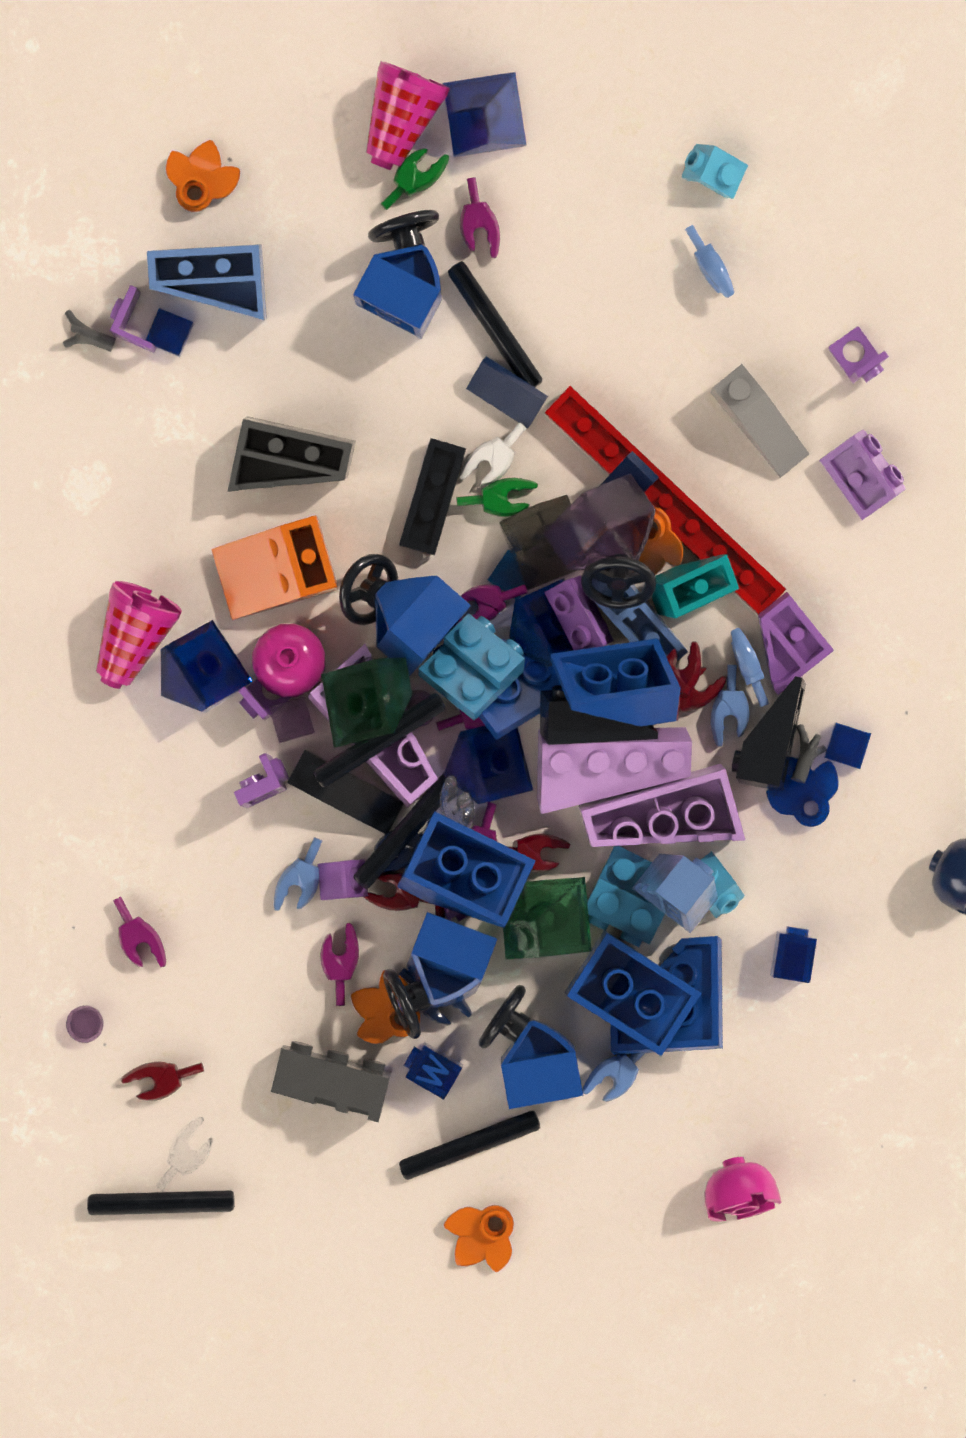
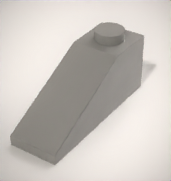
M743 364L712 388L710 393L780 478L809 455V452L774 403Z

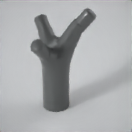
M71 310L65 312L72 325L71 331L76 334L70 339L63 341L64 347L67 348L74 344H90L109 352L112 351L116 338L86 326L75 317Z
M800 724L797 726L800 735V754L791 779L805 784L813 761L818 755L826 751V747L824 745L817 747L821 739L819 734H815L813 739L809 741L804 725Z

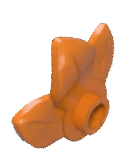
M212 140L199 145L189 157L178 151H171L167 160L166 173L169 180L177 187L176 198L179 204L190 212H200L206 209L212 202V199L227 197L233 192L240 179L239 168L232 166L221 167L220 154ZM192 188H199L202 191L199 199L191 200L188 197V193Z
M647 507L638 513L635 521L623 524L616 536L615 552L619 554L636 552L638 560L648 566L654 575L663 569L666 562L675 566L681 565L683 558L682 543L671 530L669 517L660 508ZM651 519L657 524L658 530L652 527Z
M385 970L381 974L379 988H363L351 994L355 1010L365 1019L358 1029L357 1036L366 1042L374 1044L383 1043L393 1035L398 1037L408 1036L403 1026L395 1021L396 1013L383 979ZM399 976L403 985H408L407 982L401 976ZM417 1011L416 1014L420 1024V1012Z
M491 1205L483 1210L464 1207L455 1211L447 1218L444 1227L451 1233L459 1236L455 1248V1262L458 1266L474 1265L484 1259L495 1272H499L506 1266L512 1255L509 1236L514 1227L513 1217L506 1208L499 1205ZM492 1217H498L503 1224L500 1229L493 1230L489 1227L488 1221Z

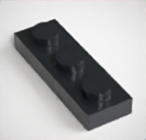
M430 438L399 546L435 556L466 448Z

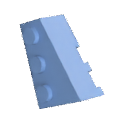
M262 244L147 251L149 289L254 318L267 319Z
M658 854L632 887L633 890L689 933L694 930L718 899L715 878L712 875L714 871L700 859L695 857L693 861H690L684 855Z

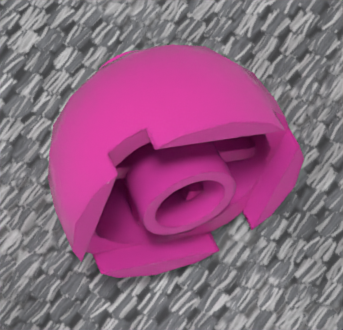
M279 624L268 629L257 640L252 652V668L258 682L268 692L282 698L299 697L309 692L321 681L326 668L325 651L320 639L310 629L298 624Z
M734 1157L723 1161V1168L712 1174L704 1192L708 1218L716 1222L726 1221L725 1214L736 1215L737 1220L756 1216L774 1209V1203H782L778 1186L771 1173L758 1163H745L744 1157Z

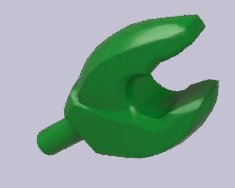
M419 149L409 154L396 170L393 181L398 187L381 203L382 207L388 210L404 193L410 197L430 188L444 172L449 162V155L444 154L435 164L431 165L427 172H421L417 169V164L425 157L428 149Z
M504 478L482 488L481 495L456 497L457 506L482 504L483 512L498 517L515 516L526 511L530 504L510 503L507 499L508 492L536 489L538 484L523 478Z

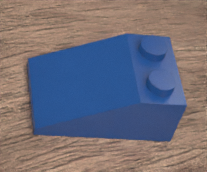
M658 638L550 654V661L571 710L640 727L677 720L681 688Z
M434 811L423 830L397 887L430 904L505 928L536 860Z
M605 930L564 992L567 997L660 1056L663 1055L702 994Z

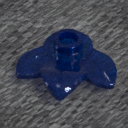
M790 757L784 790L782 792L768 789L766 794L769 803L780 814L794 815L796 820L804 826H818L828 817L830 811L828 801L838 790L839 781L836 768L830 760L825 761L815 770L810 769L806 782L803 784L791 779L798 759ZM814 801L817 803L818 811L816 814L808 815L804 812L806 802Z

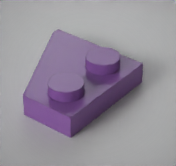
M788 592L784 593L758 614L771 684L778 695L786 689L795 676H803L834 651Z

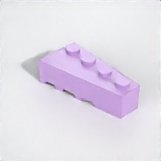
M366 644L312 690L308 697L351 746L402 714L400 707L396 704L387 687L386 681L375 665ZM412 732L366 761L407 808L438 780Z
M686 727L655 728L658 731V739L548 745L541 736L540 729H538L537 801L541 814L691 777L692 740Z
M721 764L691 772V777L578 805L591 847L640 845L645 843L672 844L675 842L745 840L727 772Z

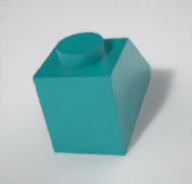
M722 554L675 566L656 575V590L652 600L659 615L676 619L738 590L739 586L727 554Z

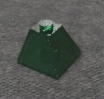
M406 657L378 658L321 674L334 748L395 733L412 696Z
M585 877L526 881L505 928H503L506 960L592 951Z

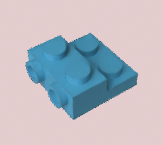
M468 613L444 637V644L418 669V676L474 721L524 672L525 658L523 657L524 652L518 643L512 639H507L504 642L494 634L496 630L488 619L482 616L475 619Z
M614 846L582 910L589 914L586 921L605 931L609 925L621 930L622 933L619 938L637 947H640L642 941L650 945L665 914L633 890L632 887L652 862L620 846Z

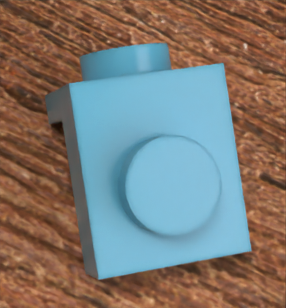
M696 144L686 157L682 178L687 181L699 182L725 198L734 199L748 165L717 146Z
M711 851L701 861L714 871L712 875L715 878L718 899L709 910L717 918L722 914L733 911L745 895Z

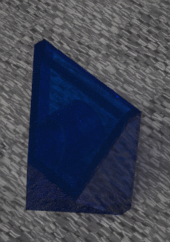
M515 72L442 83L450 88L445 98L454 157L527 146Z
M565 578L527 594L513 603L514 609L509 639L519 644L524 652V656L547 667L552 666L550 654L573 651L544 593L566 581Z
M213 620L160 649L161 696L203 713H207L236 694L242 687H246L253 682Z
M486 726L460 731L443 775L477 804H482L533 790L518 727L497 740Z

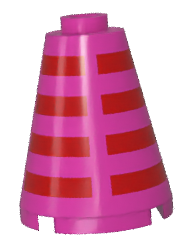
M380 61L366 153L372 155L370 162L388 170L392 169L393 164L401 166L447 97L450 88L434 80L421 77V75Z
M115 581L110 588L96 672L102 676L100 681L116 689H121L122 685H131L182 613L181 608L165 596L161 595L158 600L151 595L152 590L125 581Z

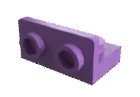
M864 429L820 459L822 465L862 520L906 490L903 485L904 478L899 469L893 464H888L881 454L882 447L879 441L872 434H867Z
M581 575L570 578L544 592L573 650L601 647L614 641L595 602L584 593L581 586Z
M267 753L259 756L267 777L264 778L259 773L239 782L241 789L235 791L234 794L240 806L249 808L287 790L284 781L289 780V776L281 759L278 760L277 757L273 759Z

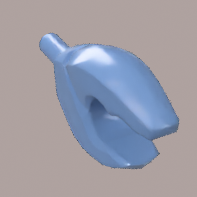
M693 225L687 227L685 230L697 249L694 257L705 279L717 293H722L726 298L734 295L735 292L731 279L720 256L715 252L711 243L706 246L704 245Z
M736 628L731 631V644L736 664L746 685L752 684L760 707L766 706L769 702L760 682L765 677L759 660L742 630Z
M727 665V690H720L711 710V731L715 744L718 747L723 745V730L725 728L723 721L726 716L733 715L736 717L738 738L744 734L749 722L748 700L744 691L736 690L737 665Z
M314 837L305 859L297 858L282 873L275 889L274 910H280L291 885H298L302 889L297 909H302L314 897L319 884V867L314 865L313 861L322 840Z
M645 1053L631 1054L629 1057L621 1054L601 1062L586 1080L582 1089L583 1094L590 1093L596 1085L602 1083L606 1076H609L613 1079L614 1084L602 1100L608 1102L622 1096L634 1083L639 1071L635 1063Z

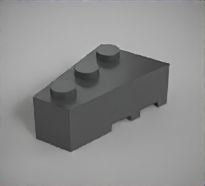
M247 416L242 420L227 492L343 481L349 475L356 441Z
M292 1041L291 1046L283 1045L271 1092L311 1104L319 1103L335 1107L336 1111L343 1113L352 1111L368 1115L367 1120L379 1122L392 1072L384 1070L385 1063L370 1059H364L363 1064L348 1061V1054L334 1050H328L327 1055L312 1052V1045Z

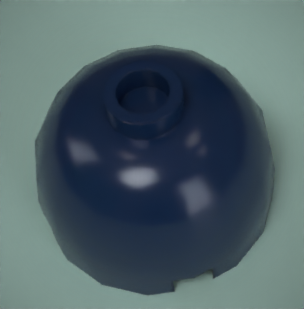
M959 839L952 842L944 852L941 850L936 851L930 862L929 870L934 872L932 886L939 900L948 907L966 915V839Z

